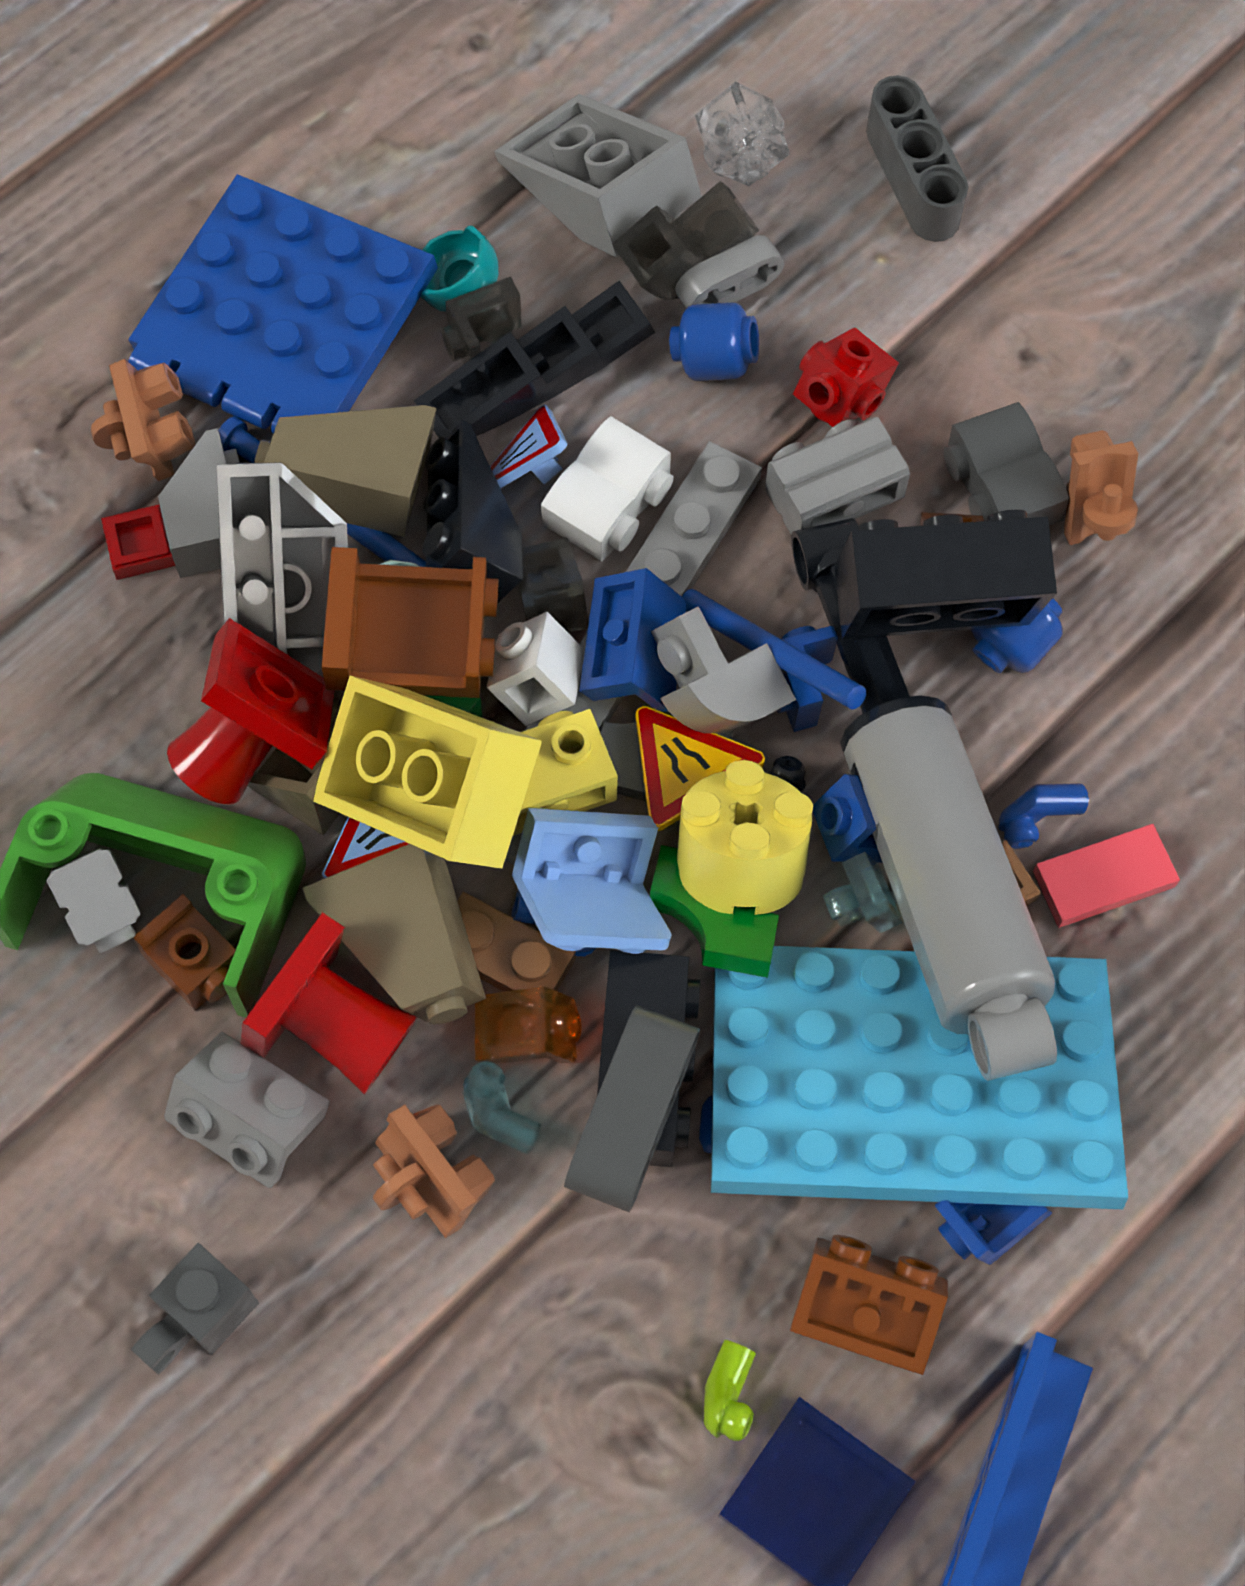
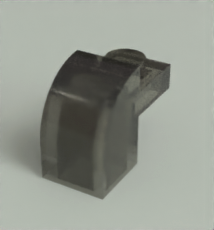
M719 181L676 219L656 205L612 244L643 289L660 299L674 300L679 299L675 288L685 272L696 264L752 238L759 232V229L731 189L722 181Z

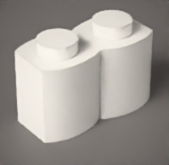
M610 416L594 432L577 460L561 474L541 504L542 525L601 562L614 549L619 552L623 551L637 532L639 520L636 517L649 504L654 507L659 505L671 488L674 476L670 474L671 452Z

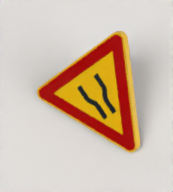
M641 706L636 710L635 719L647 813L658 827V831H662L680 819L683 797L698 781L712 774L726 771L727 766L735 761H753L762 768L764 766L765 756L759 750L716 733L695 731L679 722L675 717L648 706Z

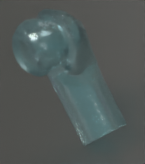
M489 1061L476 1063L471 1068L470 1074L464 1079L462 1091L471 1125L480 1134L528 1155L537 1140L542 1124L510 1109L504 1086L506 1077L500 1066Z

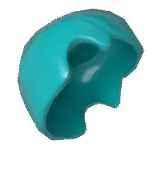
M469 225L464 231H448L429 240L423 248V251L434 255L438 266L429 284L421 293V298L431 307L440 312L463 313L480 305L494 291L499 276L498 258L493 245L475 227Z

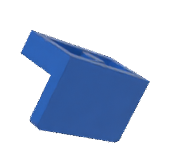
M644 568L595 578L579 691L592 701L635 694L654 709L668 712L660 698L675 691L677 682L674 676L662 665L657 653V643L651 631L686 612V601L649 569Z

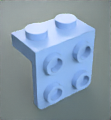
M528 808L512 877L543 939L547 943L566 951H579L584 947L614 948L631 954L643 953L646 950H666L668 948L672 934L643 886L658 827L651 816Z

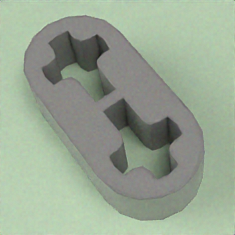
M757 235L690 268L677 282L675 291L686 308L695 304L737 302L773 282L783 270L784 259L768 237Z

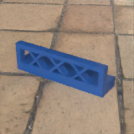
M1036 1332L1022 1346L939 1586H1020L1093 1370V1367L1054 1352L1057 1340Z

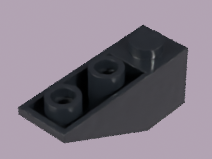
M462 420L446 438L440 437L434 442L425 460V468L428 470V493L424 501V511L427 512V536L423 544V554L426 556V567L473 569V557H486L487 578L499 579V603L523 580L522 534L471 425Z

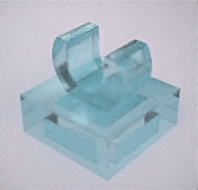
M866 852L842 862L850 884L838 887L823 895L832 920H838L839 925L843 927L865 917L866 921L880 933L904 923L880 866Z

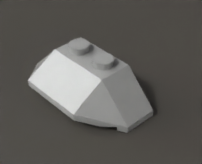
M281 462L216 464L223 625L231 618L323 677L322 655L332 547L348 548L347 523Z

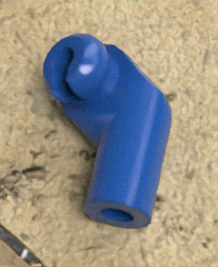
M1080 783L1034 785L1001 812L998 828L1004 831V839L1007 840L1011 848L1021 849L1032 846L1033 842H1036L1039 838V831L1035 823L1046 816L1082 815L1085 813L1089 802L1087 789Z

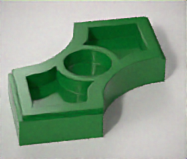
M661 845L650 891V898L657 910L679 920L694 934L701 947L703 966L768 978L779 915L774 913L755 915L756 907L734 906L733 914H727L704 906L693 898L682 885L677 863L678 848Z

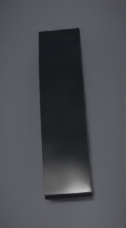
M619 280L575 313L571 314L567 307L564 306L518 340L509 331L415 399L414 402L417 406L427 405L436 408L434 432L438 438H446L462 420L469 423L475 435L478 436L556 397L606 367L656 332Z

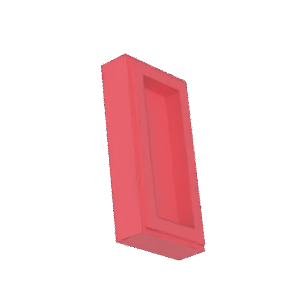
M1154 824L1037 863L1033 870L1058 928L1175 888L1180 881Z

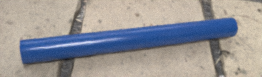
M689 589L682 595L686 601V612L699 606L708 626L750 651L767 643L781 669L847 708L857 709L865 700L866 689L864 686L699 591Z

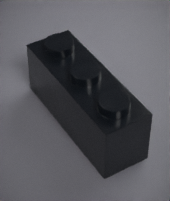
M610 950L597 1096L625 1026L636 1005L684 1022L685 1018H698L701 979L688 978L689 956L653 953L631 954ZM696 1046L682 1082L693 1083ZM679 1091L649 1166L672 1167L675 1147L688 1148L691 1107L678 1106Z

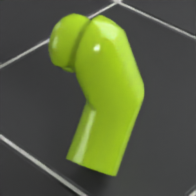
M729 1340L723 1341L705 1385L704 1425L716 1438L723 1434L730 1440L740 1441L747 1436L754 1413L747 1404L737 1402L756 1353Z

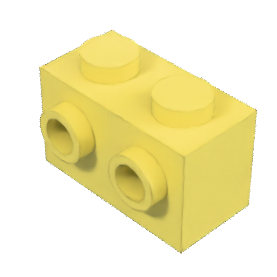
M591 709L576 714L571 711H560L541 720L537 727L521 732L541 740L542 744L513 836L523 832L528 808L587 811L617 800L618 775Z

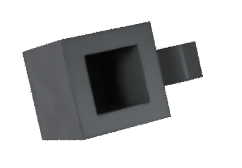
M198 1242L149 1294L151 1299L167 1316L147 1330L131 1350L158 1375L168 1367L192 1338L209 1354L213 1355L256 1308L259 1302L242 1281Z

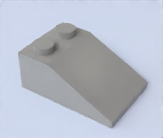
M578 94L494 151L497 161L581 241L614 257L634 249L640 240L664 223L675 220L684 209L702 197L685 137L581 94Z

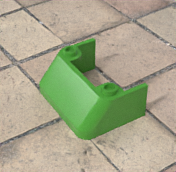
M85 773L73 778L31 808L23 816L0 868V940L5 947L15 950L19 949L51 869L66 865L74 860L82 851L86 841L207 876L205 894L212 910L224 920L245 926L223 986L237 1015L245 1018L248 1016L258 999L306 868V856L302 843L292 830L278 824L100 773Z

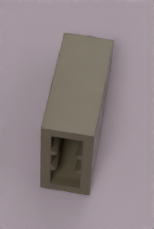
M420 405L279 417L272 440L262 439L260 441L254 463H283L346 523L405 537L424 473L425 460L432 444L436 408Z
M408 844L303 887L305 899L319 915L323 912L345 927L342 937L343 943L402 1010L430 1024H444L463 1017L467 1013V1006L486 999L444 858Z

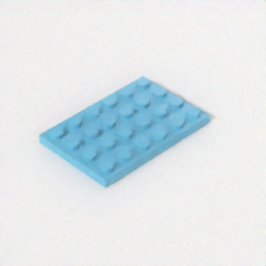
M774 946L768 978L714 968L711 1193L924 1202L948 1200L950 1203L1123 1210L1128 1200V1188L1106 959L1047 957L1054 975L1055 988L1052 998L1044 1007L1049 1015L1056 1040V1062L1053 1065L990 1081L985 1080L979 1071L971 1049L969 1035L956 1034L941 1025L915 951Z

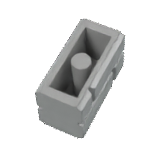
M879 417L870 418L859 424L856 420L849 419L832 427L822 440L808 446H804L801 442H795L780 449L773 456L772 461L768 462L765 487L769 498L777 512L782 515L783 522L792 535L793 531L849 518L856 519L904 498L910 473L907 463L896 445H892L891 437Z
M101 847L50 872L51 875L46 881L59 907L68 908L69 911L66 913L65 919L78 944H86L88 946L94 943L98 952L102 953L136 936V931L132 924L137 922L136 919L141 914L140 909L127 883H119L123 875L110 849H102Z

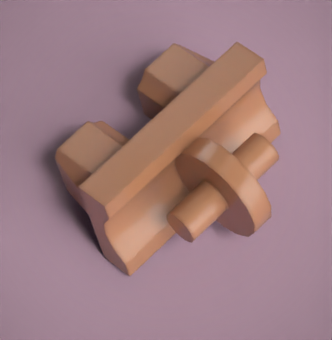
M126 359L109 365L117 400L104 403L105 415L96 419L91 425L94 443L104 449H113L117 460H128L132 457L137 463L150 465L154 478L158 481L173 476L175 473L171 460L193 449L196 445L192 428L180 412L176 411L160 418L158 408L182 399L183 393L177 374L165 362L143 368L139 371Z
M1103 430L1077 435L1072 438L1070 481L1066 485L1069 503L1066 509L1064 535L1069 545L1079 544L1086 537L1093 534H1098L1102 540L1110 541L1117 535L1126 534L1134 527L1138 508L1132 496L1139 453L1132 441L1114 445L1108 433Z
M437 1104L414 1114L410 1112L406 1105H403L388 1114L386 1120L389 1122V1125L375 1142L383 1156L373 1166L385 1183L375 1192L373 1200L380 1210L383 1211L401 1203L413 1220L426 1212L443 1236L447 1238L462 1228L473 1207L490 1190L495 1181L494 1175L482 1159L475 1155L469 1156L453 1167L449 1164L440 1150L453 1142L457 1132L454 1122L441 1105Z

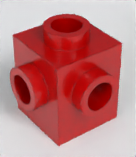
M854 327L826 343L818 341L807 351L799 365V369L803 373L793 395L810 408L811 412L818 419L832 427L842 421L855 420L858 417L861 420H866L883 402L886 395L885 389L899 362Z

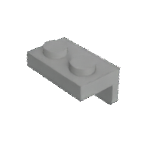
M221 1031L174 1076L164 1117L182 1135L204 1145L228 1161L238 1172L251 1176L264 1186L272 1188L281 1178L287 1157L325 1118L330 1101Z

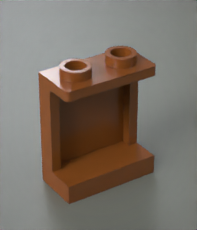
M332 547L322 655V672L326 690L345 691L349 676L403 687L421 695L479 698L481 676L493 677L495 638H483L484 617H497L499 579L487 578L486 557H473V569L361 564L359 562L358 548Z

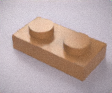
M462 892L457 901L480 979L545 1013L575 962L576 951L562 950L547 943L539 931L520 921L513 920V917Z

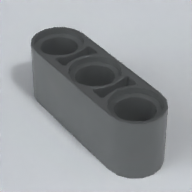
M899 75L888 76L880 80L873 89L866 128L867 138L914 232L928 241H945L953 237L959 230L969 188L967 179L922 89L915 81L908 77Z
M639 1005L634 1007L573 1155L564 1183L565 1188L630 1213L689 1066L700 1034V1028Z

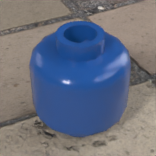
M735 302L690 305L685 309L681 317L680 326H672L670 330L669 345L672 360L674 362H682L685 373L694 381L741 378L745 375L749 364L757 363L759 331L756 318L754 316H747L743 307Z
M1053 598L1030 625L971 629L973 636L978 641L972 650L984 664L997 673H1002L1006 667L1020 673L1029 672L1035 668L1061 638L1063 627L1058 617L1063 612L1062 608Z

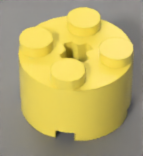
M747 760L732 762L727 766L726 771L712 774L698 781L683 797L681 805L677 863L679 876L684 888L698 902L720 913L733 914L734 906L756 907L755 915L766 914L789 904L802 889L806 871L813 812L811 799L787 781L764 773L763 768L759 764Z

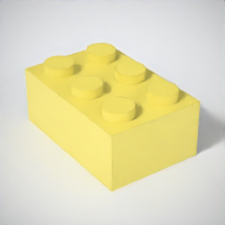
M349 676L318 777L313 802L448 861L502 869L542 741L403 687Z

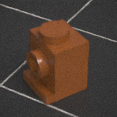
M184 894L180 895L133 937L148 963L195 1011L207 1000L213 1003L227 994L223 982L236 949L199 913ZM197 943L202 945L201 951L196 957L192 959L181 958Z

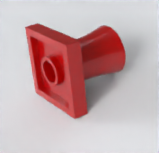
M229 618L215 635L201 702L210 706V708L192 726L168 745L167 756L169 763L182 782L198 795L219 804H235L242 798L255 771L273 746L311 770L327 752L335 690H326L322 676Z
M322 912L243 1021L240 1044L265 1058L286 1029L334 1065L365 1095L391 1060L418 1017L379 1000L329 969L338 956L345 927Z

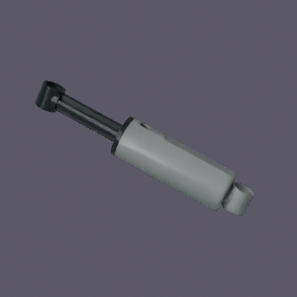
M854 518L793 531L791 547L800 583L805 590L813 589L818 593L829 625L834 626L838 636L836 643L848 677L866 689L865 700L860 705L862 715L858 716L845 729L840 744L850 774L859 777L876 824V830L872 834L940 1023L944 1028L956 1034L969 1035L976 1064L980 1073L987 1081L1053 1065L1057 1059L1056 1040L1049 1015L1044 1006L1047 1005L1054 994V975L949 707L935 697L909 695L887 636L842 639L834 565L851 531L859 530L857 521Z

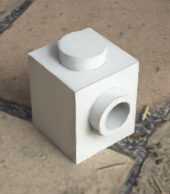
M548 612L524 623H513L498 635L495 644L493 677L488 678L486 688L527 726L575 705L585 650Z

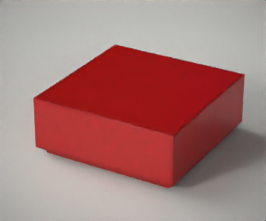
M160 504L101 518L116 580L176 566L170 551Z

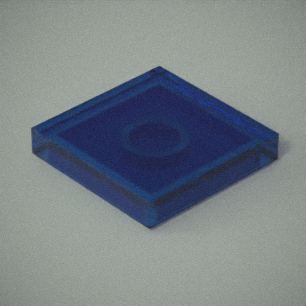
M799 1397L718 1517L811 1586H848L916 1481Z

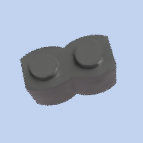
M1019 402L952 425L948 446L944 448V459L951 477L955 481L962 479L965 487L972 494L968 498L971 515H982L984 521H988L987 517L996 512L1024 510L1027 512V518L1048 516L1049 525L1064 520L1069 503L1066 487L1055 464L1043 450L1032 420Z

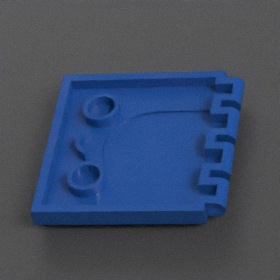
M237 174L128 340L134 350L128 362L138 371L165 362L177 374L183 394L212 407H217L221 403V408L224 412L262 429L268 428L272 423L271 431L273 434L279 417L349 412L421 297V293L434 276L438 266L434 255Z

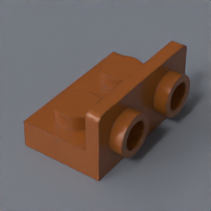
M833 1235L832 1241L817 1238L790 1331L924 1375L948 1299V1280L937 1276L939 1270L930 1263L908 1256H900L898 1262H893L872 1255V1247L849 1236Z

